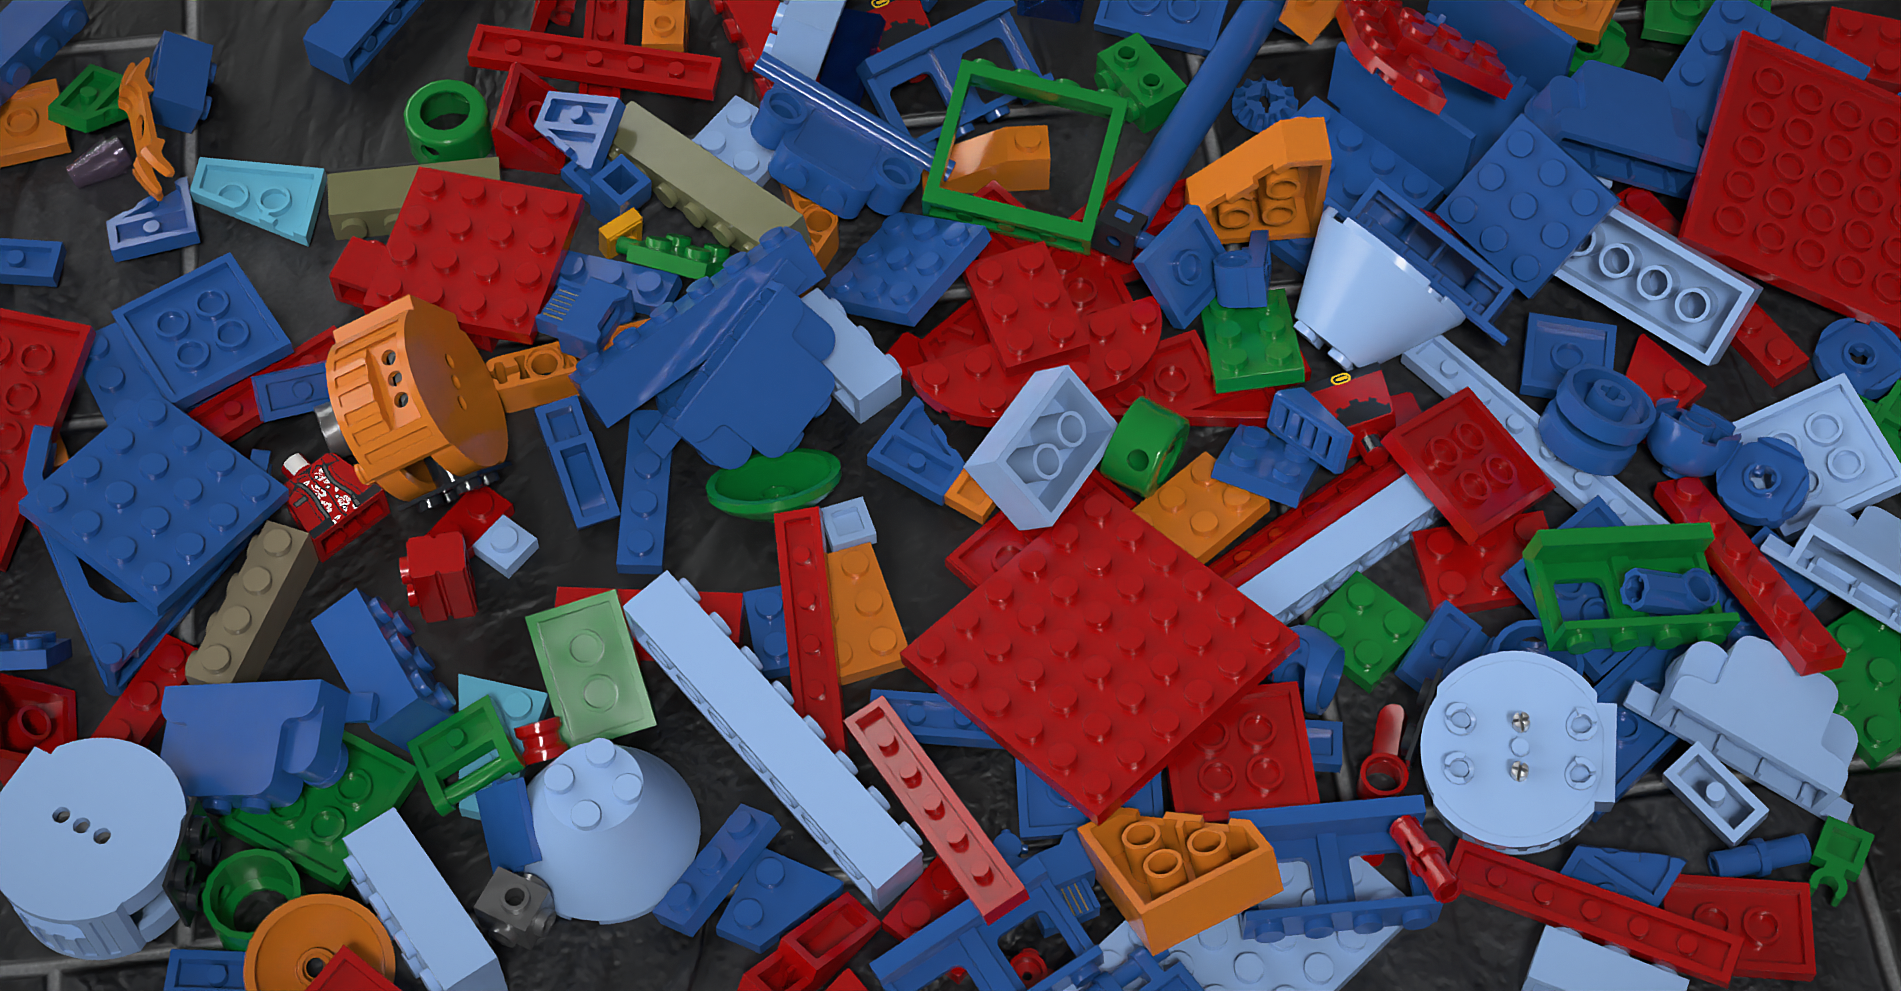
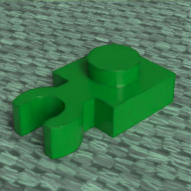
M1828 815L1823 823L1811 859L1808 862L1820 868L1812 874L1808 881L1810 884V896L1812 897L1819 884H1826L1834 892L1830 905L1837 907L1847 893L1848 884L1846 879L1854 883L1858 879L1875 835Z

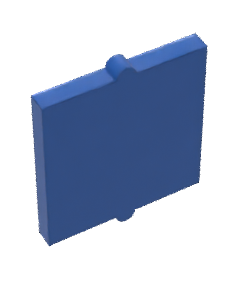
M524 777L506 782L504 779L494 780L492 787L475 792L493 874L498 866L508 871L511 870L513 873H519L524 871V866L542 861L540 848L535 836Z

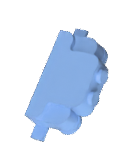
M1825 505L1819 509L1806 530L1800 535L1795 548L1772 534L1768 536L1761 546L1760 551L1901 634V519L1881 508L1868 506L1857 520L1843 509Z
M1744 636L1727 652L1712 642L1701 641L1693 644L1683 655L1677 657L1668 666L1665 673L1666 683L1661 694L1636 680L1632 683L1623 701V706L1691 745H1694L1699 740L1719 761L1824 821L1829 815L1847 823L1854 805L1839 796L1842 794L1848 778L1847 770L1858 745V736L1854 726L1846 718L1833 713L1838 700V690L1828 677L1821 673L1801 677L1774 644L1754 636Z

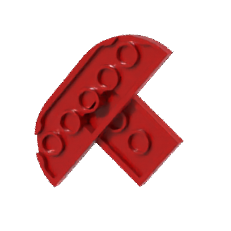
M1341 0L1335 10L1336 18L1351 53L1359 63L1371 74H1374L1377 68L1380 69L1379 76L1386 83L1393 86L1392 90L1437 115L1440 114L1448 100L1440 86L1441 82L1436 77L1432 68L1503 100L1506 99L1513 87L1505 71L1506 66L1500 62L1497 56L1498 51L1494 47L1481 40H1476L1473 44L1462 39L1461 33L1449 25L1440 23L1436 27L1425 22L1426 18L1421 13L1409 7L1403 8L1401 0Z
M1040 241L974 260L962 273L991 343L907 367L908 379L917 394L939 413H942L944 410L952 415L966 419V424L994 427L1035 371L1069 365L1097 400L1117 394L1131 386L1147 371V365L1159 348L1162 329L1161 308L1155 297L1149 296L1078 317L1045 241Z

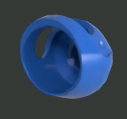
M1307 625L1289 627L1300 636V647L1266 677L1269 684L1298 681L1299 690L1304 689L1306 713L1322 715L1329 707L1338 688L1345 664V650L1326 632L1316 627Z

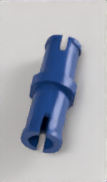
M1804 833L1764 841L1759 837L1750 839L1745 846L1710 852L1707 863L1711 876L1736 878L1755 874L1757 877L1769 876L1772 870L1808 863L1812 852L1810 843Z

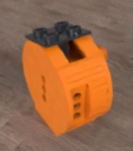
M408 294L333 331L336 344L332 345L325 363L328 393L339 428L351 452L358 461L354 465V469L362 484L370 486L377 482L392 496L402 501H407V503L398 506L399 511L416 506L418 512L422 513L436 506L440 507L461 498L462 494L473 489L477 490L500 480L497 471L512 465L511 461L504 462L508 449V432L504 410L487 366L467 334L460 330L454 313Z

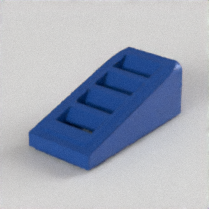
M1304 387L1278 391L1273 399L1267 427L1276 436L1334 474L1343 473L1354 435ZM1330 436H1331V437H1332L1331 444H1330V447H1328V446H1327V445H1328V441H1329V438H1330Z

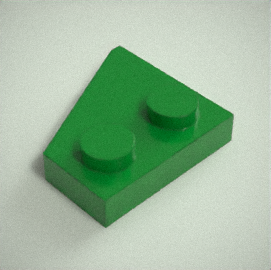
M89 64L48 106V120L74 130L89 133L129 118L128 114L118 106L119 87L123 75Z

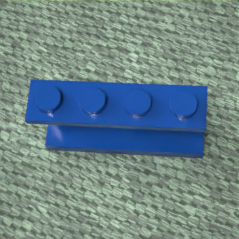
M987 0L866 58L856 68V71L880 118L910 135L891 99L890 91L892 88L921 74H927L932 78L948 109L962 54L991 40H998L1002 43L1015 69H1027L1036 73L1040 78L1053 81L1054 78L1051 72L1042 76L1009 12L1016 6L1014 0ZM970 86L955 140L975 130L973 123L983 118H986L988 123H992L1011 112L1008 106L1021 100L1023 106L1034 101L1005 94L985 104L982 102L975 87ZM943 125L916 139L936 150Z
M1423 795L1229 812L1227 825L1230 818L1251 820L1274 848L1277 863L1300 861L1308 865L1316 904L1259 910L1258 904L1238 913L1242 940L1256 939L1259 943H1274L1284 939L1285 936L1303 934L1307 938L1320 939L1332 935L1335 931L1354 930L1357 934H1372L1382 930L1383 927L1401 925L1408 930H1418L1437 922L1444 903L1437 902L1422 878L1412 874L1408 866L1411 897L1356 901L1349 860L1355 856L1399 853L1406 860L1407 857L1390 836V827L1401 816L1411 815L1412 818L1415 816L1423 828L1422 824L1426 815Z
M1034 855L1013 869L1015 875L1026 888L1030 896L1029 900L988 926L971 901L967 899L869 963L884 991H920L957 967L967 971L979 991H1063L1072 984L1078 989L1091 982L1093 978L1101 973L1098 967L1104 964V956L1099 945L1093 944L1048 878V872L1037 855ZM1044 913L1051 919L1076 958L1027 990L1000 950L998 942L1002 936L1034 915Z

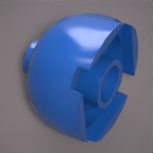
M1661 398L1654 406L1656 409L1655 423L1646 435L1652 456L1663 465L1662 472L1674 479L1688 476L1702 478L1714 475L1717 469L1723 466L1732 456L1742 438L1741 433L1733 435L1736 426L1721 415L1694 403L1690 411L1676 408L1680 401L1679 399Z

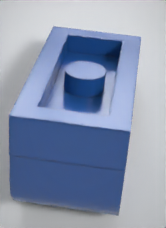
M1269 230L1251 231L1249 247L1221 253L1213 260L1217 301L1223 307L1255 308L1267 307L1272 275Z

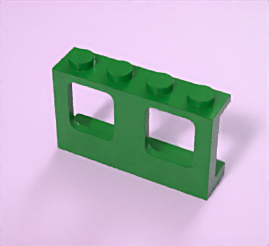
M1710 522L1538 530L1522 552L1549 652L1568 651L1570 654L1578 655L1593 649L1612 648L1614 652H1626L1636 647L1655 646L1656 649L1667 650L1682 644H1695L1701 641L1712 642L1716 645L1723 643L1741 620L1738 612L1723 613L1719 599L1714 606L1700 614L1650 617L1647 612L1633 611L1631 606L1623 605L1620 594L1625 574L1634 568L1684 574L1692 568H1700L1711 575L1704 551L1715 539ZM1593 582L1602 588L1610 619L1563 622L1554 590L1555 584Z

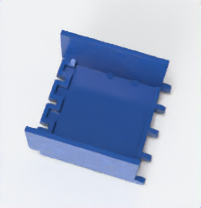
M1429 0L1427 10L1430 12L1424 15L1426 18L1425 22L1436 27L1440 23L1449 25L1461 33L1462 39L1473 44L1476 40H1481L1498 51L1497 56L1500 62L1506 66L1505 71L1513 84L1505 100L1432 68L1436 77L1440 80V86L1448 100L1440 114L1437 115L1392 90L1393 86L1386 83L1379 76L1380 69L1377 68L1375 73L1371 74L1359 63L1351 53L1348 44L1343 41L1336 47L1327 99L1333 103L1342 116L1445 188L1444 194L1449 196L1521 113H1525L1526 103L1536 93H1539L1555 76L1562 75L1568 77L1578 40L1518 0Z

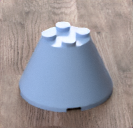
M1330 206L1325 209L1321 216L1295 313V318L1298 321L1293 327L1317 349H1320L1323 344L1331 348L1327 354L1343 370L1347 372L1377 361L1379 364H1382L1459 326L1465 320V314L1447 296L1443 298L1429 286L1431 281L1396 252L1349 217L1342 223L1335 216L1338 213L1336 209Z
M596 738L589 743L577 745L564 752L534 776L526 786L535 836L540 848L542 861L526 865L523 872L516 874L522 877L523 874L527 873L544 881L549 887L556 915L568 920L577 918L599 921L600 925L626 922L643 916L655 909L669 889L673 887L695 860L701 835V822L696 800L691 789L680 774L668 763L648 752L616 745L605 738Z

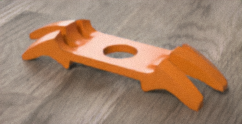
M146 57L136 67L135 63L131 62L125 70L119 87L118 106L128 114L137 157L133 164L135 169H132V173L157 201H162L164 197L162 187L154 174L153 168L165 177L172 178L175 171L162 154L165 140L157 138L149 96L154 91V88L145 77L150 57ZM144 120V133L142 136V124Z

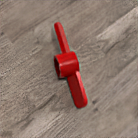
M1389 704L1378 714L1372 753L1363 762L1356 785V793L1359 800L1401 797L1404 795L1409 773L1407 766L1401 760L1402 750H1400V746L1406 731L1408 716L1398 704ZM1374 773L1389 775L1395 780L1398 788L1391 791L1378 790L1370 785L1366 777ZM1385 854L1360 857L1374 868L1383 862Z

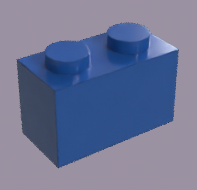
M164 30L153 52L148 78L149 84L154 88V91L149 96L155 124L191 134L199 119L206 120L212 97L206 95V89L211 87L217 69V64L211 62L213 45Z

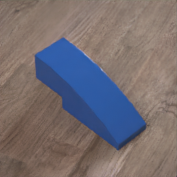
M577 395L534 408V417L577 531L621 517L593 434L589 431Z

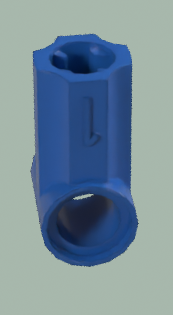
M1634 568L1625 574L1623 586L1620 588L1623 605L1631 606L1633 611L1661 614L1662 616L1700 614L1714 606L1719 599V589L1715 580L1708 572L1700 568H1692L1684 574Z

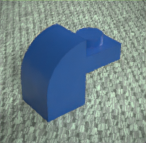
M620 154L612 162L606 158L601 171L593 177L573 160L561 169V179L575 192L583 195V199L590 204V214L604 224H607L633 207L638 210L651 198L652 181L623 154Z

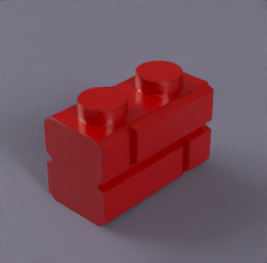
M459 531L437 534L436 538H432L431 535L409 538L408 542H406L407 556L399 558L402 583L407 585L410 607L419 606L422 618L426 623L448 620V617L451 615L454 619L475 616L476 612H478L475 578L463 535Z

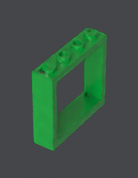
M962 59L923 194V215L986 226L990 232L1035 243L1045 241L1047 246L1090 256L1096 219L1103 208L1127 118L1129 99L1123 98L1118 92L1110 89L1094 91L1081 88L1078 83L1068 79L1052 81L1040 78L1036 73L1027 69L1010 71L998 68L993 62L985 59H974L973 61ZM970 86L1110 119L1083 222L941 188Z

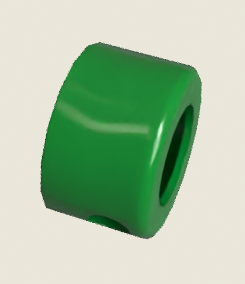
M444 79L426 84L417 89L408 99L403 113L412 155L419 164L486 158L490 154L493 145L492 128L486 100L477 88L464 81ZM451 113L468 115V118L461 125L453 129L437 130L426 125L429 121L440 115ZM424 146L435 149L439 155L431 154Z
M1140 396L1124 414L1107 446L1101 464V476L1143 498L1152 497L1156 490L1167 481L1181 456L1190 431L1189 420L1145 396ZM1175 444L1174 449L1171 452H1169L1172 446Z
M256 848L237 852L221 861L207 878L206 888L202 893L204 913L223 947L229 951L246 952L248 943L254 933L239 932L235 928L234 916L237 907L244 898L254 892L263 890L276 891L286 897L288 901L308 895L292 863L275 851ZM223 886V889L220 895L218 896L219 890Z

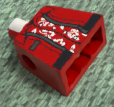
M297 453L289 457L282 466V473L289 479L284 484L289 489V500L285 502L287 510L298 528L310 534L318 559L322 563L391 513L384 489L376 482L370 486L362 484L356 475L354 467L335 453H326L312 464L303 454Z

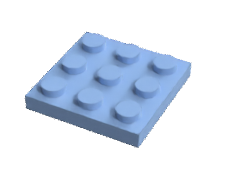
M1845 373L1733 422L1736 426L1733 435L1741 433L1742 438L1740 442L1743 441V445L1749 442H1758V437H1773L1794 446L1804 458V464L1808 469L1810 479L1808 498L1796 515L1785 520L1782 526L1776 528L1779 536L1787 543L1800 537L1822 506H1835L1853 514L1901 492V463ZM1765 473L1761 478L1753 476L1750 479L1755 483V488L1769 489L1773 486L1770 474Z

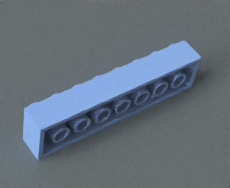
M666 570L623 606L632 636L880 912L923 873L922 856L924 854L919 848L923 841L907 822L903 821L898 825L887 812L891 808L889 803L874 786L871 785L867 790L855 777L858 773L856 766L845 753L839 750L834 754L823 742L826 734L817 722L809 715L802 719L791 706L795 701L787 689L777 680L772 684L767 681L760 672L763 665L756 655L747 646L742 647L740 650L728 637L732 634V631L726 622L716 612H712L708 616L698 604L701 597L695 588L685 578L677 581Z

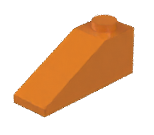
M1048 125L1003 127L954 144L950 159L955 161L956 164L947 181L943 180L941 187L960 193H976L992 180H995L1007 191L1049 190L1051 158ZM925 169L922 171L923 194L930 173Z

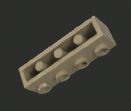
M267 520L260 535H255L251 539L247 549V559L242 569L231 577L227 586L225 601L220 610L215 611L210 616L206 627V636L200 648L194 650L187 660L185 676L189 685L249 683L257 681L319 561L309 533Z

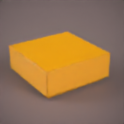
M634 207L598 229L599 250L606 259H612L619 255L616 252V243L620 236L639 241L642 240L643 218Z

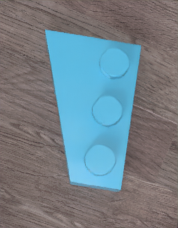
M200 157L190 193L194 202L309 247L326 186L327 175L324 168Z
M458 674L459 711L488 694L496 701L513 742L522 755L524 752L523 743L516 738L514 728L544 720L550 703L548 693ZM497 749L490 751L460 769L459 780L499 757ZM528 765L515 775L509 772L497 780L504 779L506 782L524 777ZM490 783L489 785L485 786L480 790L492 787V783ZM475 793L459 802L461 816L481 820Z

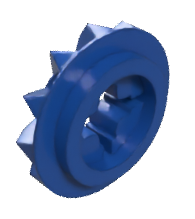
M1262 75L1257 81L1246 78L1242 87L1235 88L1231 109L1235 119L1243 127L1260 133L1279 120L1289 119L1298 110L1299 100L1294 97L1293 87L1283 86L1280 78L1273 82L1266 80L1264 75ZM1262 96H1266L1269 103H1271L1268 113H1265V108L1259 102Z

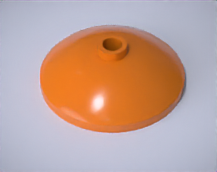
M319 893L300 896L274 909L254 931L248 943L243 963L245 991H305L317 977L308 975L306 971L308 961L313 958H319L324 968L343 945L390 982L394 983L396 968L394 949L382 923L370 910L360 903L333 894Z

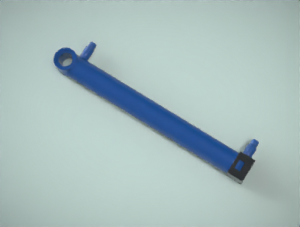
M1286 0L1242 1L1114 201L1109 199L1096 219L1092 248L1131 264L1140 249L1144 250L1156 238V236L1145 231L1272 29L1276 28L1290 35H1296L1290 28L1278 20Z

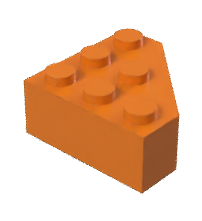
M1296 117L1279 120L1186 179L1184 207L1187 204L1199 205L1221 244L1250 242L1251 231L1269 230L1270 241L1316 237L1323 213V202L1326 197L1332 164L1325 118Z
M1120 807L1100 826L1091 821L1077 828L1081 844L1096 870L1095 878L1152 956L1284 891L1274 848L1251 820L1230 818L1227 825L1204 822L1203 815L1166 812L1163 818L1140 816L1139 809Z

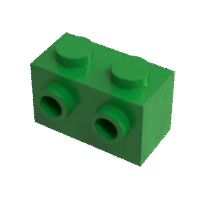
M1136 32L1097 54L1096 73L1094 75L1098 89H1110L1118 92L1123 98L1129 99L1126 120L1130 123L1133 122L1143 134L1165 123L1187 86L1144 38Z

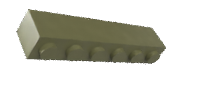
M630 101L626 105L606 158L612 162L620 154H623L652 181L651 191L657 195L668 208L676 207L684 213L694 226L698 228L701 226L705 227L713 233L714 237L727 248L732 246L740 252L744 251L747 253L760 244L759 238L764 233L779 226L782 228L787 226L800 232L808 247L812 244L804 216L634 101Z

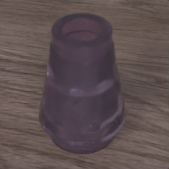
M115 134L108 139L103 136L73 161L72 164L67 166L66 170L78 189H81L86 185L89 186L127 173L126 168L133 165L134 162L119 137Z

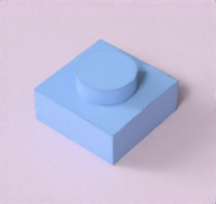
M863 496L820 508L823 511L824 529L832 552L871 542V544L877 543L876 531Z
M504 514L473 544L475 555L508 579L539 548L536 537Z

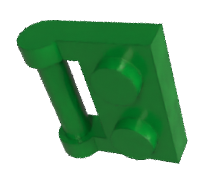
M488 694L406 743L434 808L442 817L456 810L458 802L489 785L494 780L509 772L515 775L526 768L525 761L513 742L496 701ZM497 749L499 757L447 788L445 787L443 779L490 751Z

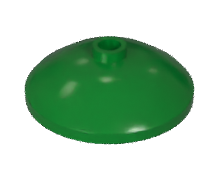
M795 448L792 452H785L777 458H769L759 453L750 456L748 461L739 468H721L713 474L706 484L707 497L713 506L726 514L752 521H769L774 523L775 513L811 508L827 497L841 480V465L838 458L834 455L816 449Z

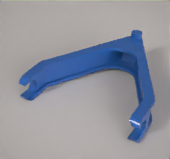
M34 425L23 472V481L28 494L53 472L57 444L52 443L51 440L54 428L52 426ZM252 449L250 461L272 476V464H270L272 452L269 450ZM264 522L159 617L139 602L120 603L103 598L89 587L77 556L39 528L99 672L104 689L109 695L119 696L124 692L130 679L143 666L166 633L170 635L250 543L251 539L262 529Z

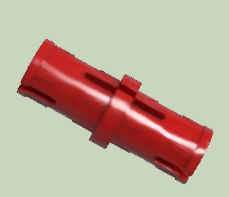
M1404 815L1396 819L1392 823L1389 833L1407 857L1406 864L1409 870L1415 876L1422 878L1437 902L1440 901L1445 904L1455 900L1463 890V883L1446 862V853L1442 846L1428 837L1415 816L1412 818L1411 815Z

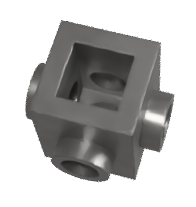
M499 866L473 907L480 927L489 930V935L494 940L511 948L518 944L531 950L539 937L544 938L547 936L556 919L552 896L548 885L544 881L527 873L521 877Z

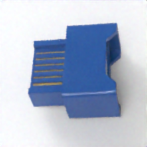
M591 277L585 286L561 278L559 287L542 312L535 317L538 332L558 338L561 352L583 359L595 352L600 354L617 327L630 322L635 316L636 310L632 290L595 277Z
M1071 829L1064 832L1059 845L1035 855L1038 856L1047 869L1048 878L1078 922L1083 923L1099 916L1101 906L1091 888L1095 885L1096 870L1083 848L1076 830ZM1011 854L1004 857V860L1013 870L1034 855L1023 859ZM1038 913L1033 916L1044 939L1059 933L1048 915Z

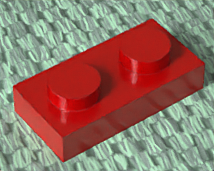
M488 486L477 490L473 489L467 492L426 535L436 538L437 534L459 531L463 535L470 560L475 555L473 544L503 514L510 518L515 513L513 504Z

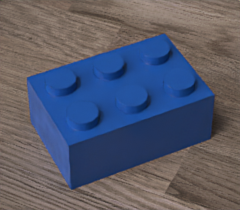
M355 588L311 620L350 693L374 692L378 694L379 704L376 708V720L373 723H367L375 734L410 753L406 744L408 741L455 714L452 709L456 705L453 695L443 683H437L431 673L435 669L433 660L421 646H416L411 637L415 633L413 625L400 610H397L395 613L392 612L379 596L371 598L358 588Z

